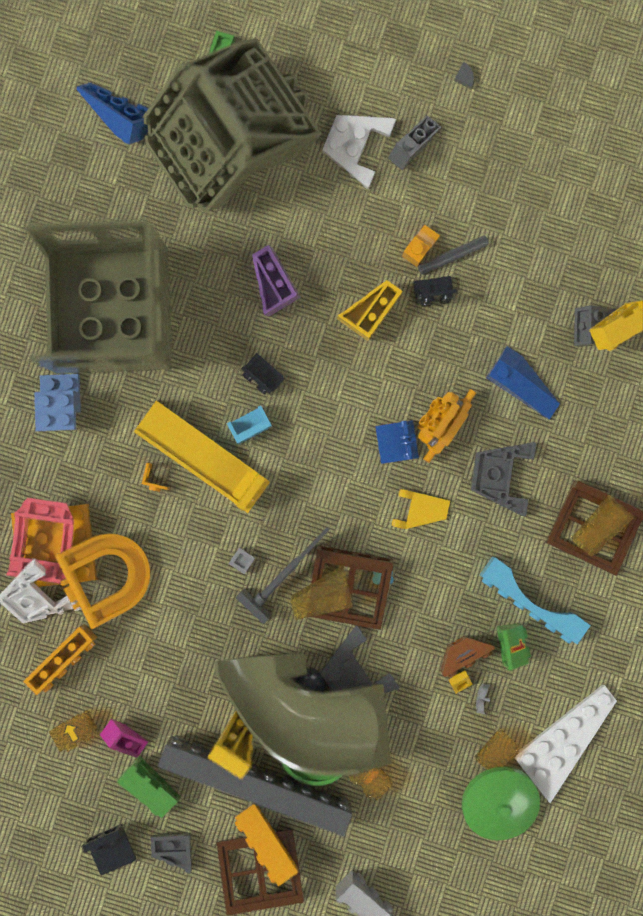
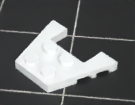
M337 115L324 145L323 153L337 165L344 168L353 178L362 183L366 189H369L375 171L358 165V161L370 132L374 131L390 137L396 119Z
M33 559L0 594V603L22 623L47 618V615L54 613L61 615L64 611L73 609L72 605L77 602L76 600L70 603L67 596L54 602L33 583V581L46 575V569L36 559Z

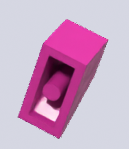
M113 719L109 721L100 734L109 748L135 758L140 755L148 743L146 739L127 725Z

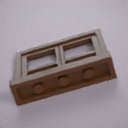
M577 480L573 482L545 543L617 576L643 520V511ZM578 496L601 506L592 526L570 516ZM607 510L630 520L622 539L599 529ZM568 519L590 529L582 548L559 538ZM597 533L619 543L611 562L589 553Z
M318 545L305 616L381 630L394 565L393 559ZM324 563L350 567L346 587L321 583ZM356 569L382 573L378 593L353 589ZM320 587L345 592L342 611L317 607ZM352 593L377 598L373 617L348 613Z
M294 830L276 831L281 842L285 841L286 850L299 868ZM247 837L216 842L226 916L304 903L305 896L302 889L300 869L298 873L291 877L292 890L267 894L264 872L268 871V869L260 865L256 858L258 854L254 848L256 869L231 873L228 851L249 847L245 840ZM257 873L260 896L235 900L232 877Z

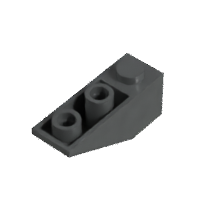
M427 115L395 145L388 159L403 170L415 159L441 127Z

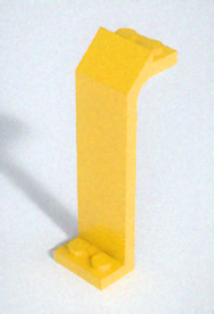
M157 400L134 431V433L227 497L239 509L249 513L270 483L269 480Z

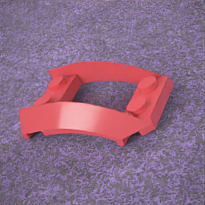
M27 498L22 503L23 505L14 514V537L7 576L17 577L33 560L24 558L29 519L63 523L61 552L72 547L74 520L67 503ZM37 560L46 569V575L37 580L61 584L60 581L66 579L59 563Z

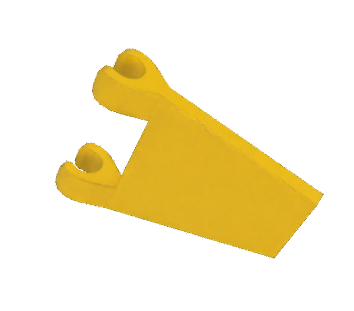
M400 489L399 497L411 499L406 522L393 519L392 526L408 529L445 520L450 500Z

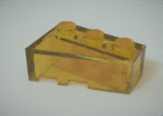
M609 494L571 538L576 545L592 557L594 554H598L603 546L635 517L623 504Z
M344 564L291 596L295 620L353 607Z

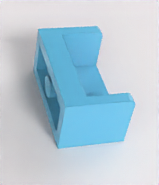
M261 405L256 410L233 422L227 423L237 444H241L272 427Z

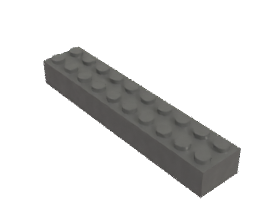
M175 735V737L171 736L166 743L158 764L159 768L344 837L352 816V806L347 798L342 796L337 798L331 796V793L326 790L320 789L318 791L312 789L313 786L296 783L289 776L280 777L276 775L275 771L270 769L264 771L259 769L258 765L251 763L249 770L240 779L210 760L208 756L212 749L208 750L198 742H193L192 744L187 742L184 737Z

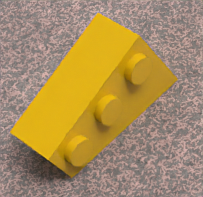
M236 710L208 758L242 779L251 767L250 756L253 749V735Z

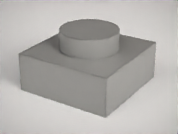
M239 547L229 564L245 574L255 560V557Z

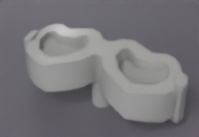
M482 683L477 693L476 712L480 714H485L484 701H490V698L485 697L490 687L488 684Z

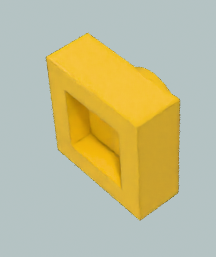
M466 671L459 672L448 679L456 694L473 685Z

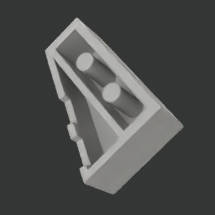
M351 870L336 886V901L340 904L345 902L350 907L348 911L351 914L356 913L358 916H394V909L391 904L386 900L383 902L379 898L380 894L374 887L370 888L360 873L356 874Z

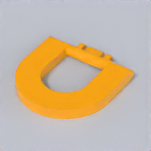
M112 533L96 535L55 555L66 577L60 583L62 586L69 584V586L64 588V591L70 603L77 600L72 607L74 610L81 607L91 629L133 608L142 599L148 588L150 580L148 559L141 547L125 536ZM112 554L119 556L128 568V578L125 585L116 593L90 605L74 570L104 555Z

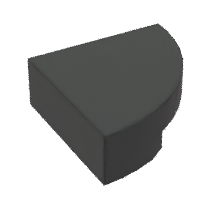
M463 62L454 81L471 89L474 75L470 66Z

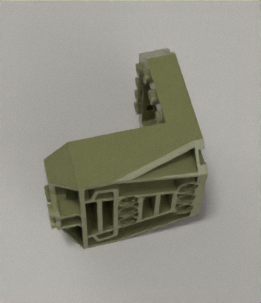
M257 38L239 41L185 64L178 65L143 116L144 124H148V135L145 136V143L187 207H199L206 212L223 207L253 172L300 158L321 135L305 110L308 93L303 89L297 90L295 88L298 84V79L292 73L281 75Z

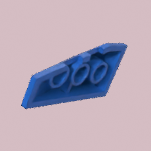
M93 83L77 86V91L109 129L122 139L124 143L132 144L141 141L148 133V124H144L143 118L148 110L147 107L141 104L137 106L128 103L127 98L114 97L111 91Z
M506 346L486 376V379L550 420L560 403L524 357Z

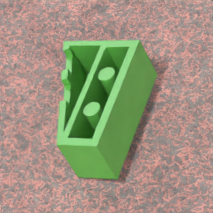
M141 756L117 780L119 785L146 805L155 816L163 818L181 797Z

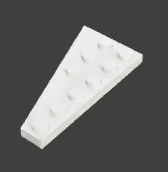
M601 685L513 755L549 803H551L617 702L605 685Z

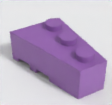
M267 245L252 255L265 316L269 317L301 298L271 246Z

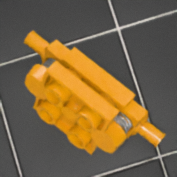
M469 389L463 399H459L458 395L448 392L443 398L437 397L432 401L430 409L426 415L421 417L417 429L420 430L418 438L427 444L426 446L429 449L423 460L430 463L435 454H439L445 446L448 447L469 416L467 412L472 406L470 402L477 394L475 391Z

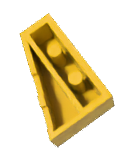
M386 280L350 308L337 316V320L369 341L403 291Z
M643 300L625 303L589 329L598 350L607 349V351H611L617 348L620 343L643 331Z

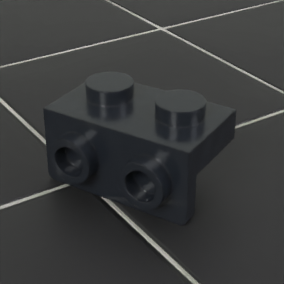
M258 353L241 368L244 372L242 376L249 382L253 380L257 383L258 386L256 388L264 395L268 393L271 396L286 379Z

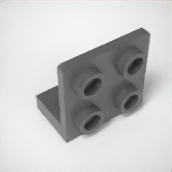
M593 305L575 308L574 346L596 345L589 329L617 309Z

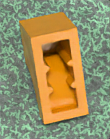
M424 225L406 247L402 257L418 267L440 235Z

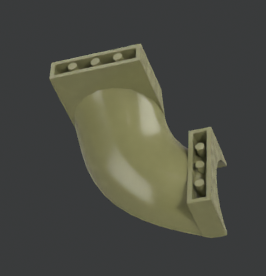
M305 653L245 656L214 661L216 677L246 727L271 755L287 766L314 775L338 776L360 774L391 764L383 684H366L329 693L306 689L298 685L291 677L307 674Z

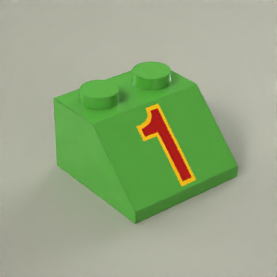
M520 623L496 626L503 665L508 670H514L529 664L528 658H531L529 646H526L525 639L528 638L526 627H523Z

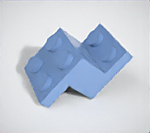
M79 374L40 375V392H34L35 430L37 432L76 430V413L81 412Z

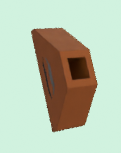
M463 636L448 644L440 671L444 677H452L458 673L460 668L464 666L468 668L476 663L475 660L482 657L484 659L492 654L491 651L495 650V648L489 642Z

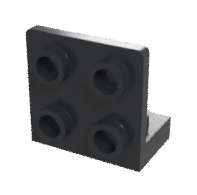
M451 276L413 281L416 305L421 304V307L432 306L434 302H440V304L451 303V300H454L458 294V289H453Z
M122 824L87 838L81 846L84 853L91 852L101 876L136 860Z

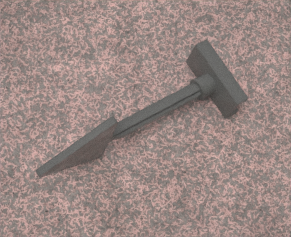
M326 527L261 593L253 597L244 588L235 598L264 624L272 615L262 606L267 601L266 598L299 565L300 561L330 529Z

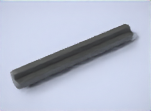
M485 235L419 264L418 270L421 275L486 247L489 241Z

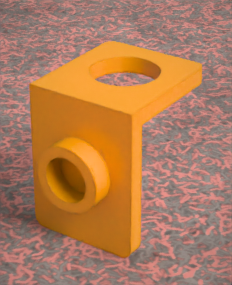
M146 463L142 484L149 486V490L152 491L169 490L170 487L148 482L152 464Z

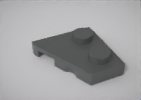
M190 833L152 835L151 857L159 861L163 860L173 867L177 866L184 869L186 873H191Z

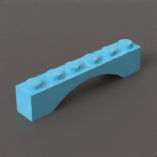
M495 557L490 559L480 573L484 584L490 588L494 585L499 589L498 594L505 599L510 597L515 600L513 603L521 610L524 608L529 610V616L536 621L543 620L546 623L545 627L553 633L557 630L562 634L560 638L569 644L571 642L578 644L591 626L571 612H552L533 604L519 589L511 568Z

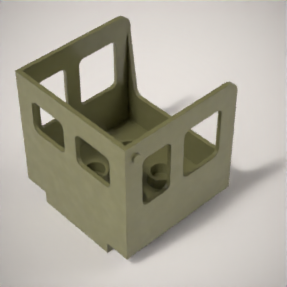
M150 219L32 223L25 225V231L44 255L46 274L47 354L29 355V361L57 374L171 370L172 323L168 248ZM107 230H136L141 238H113ZM88 231L96 239L57 240L50 232Z

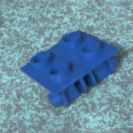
M413 420L375 426L381 464L419 458Z

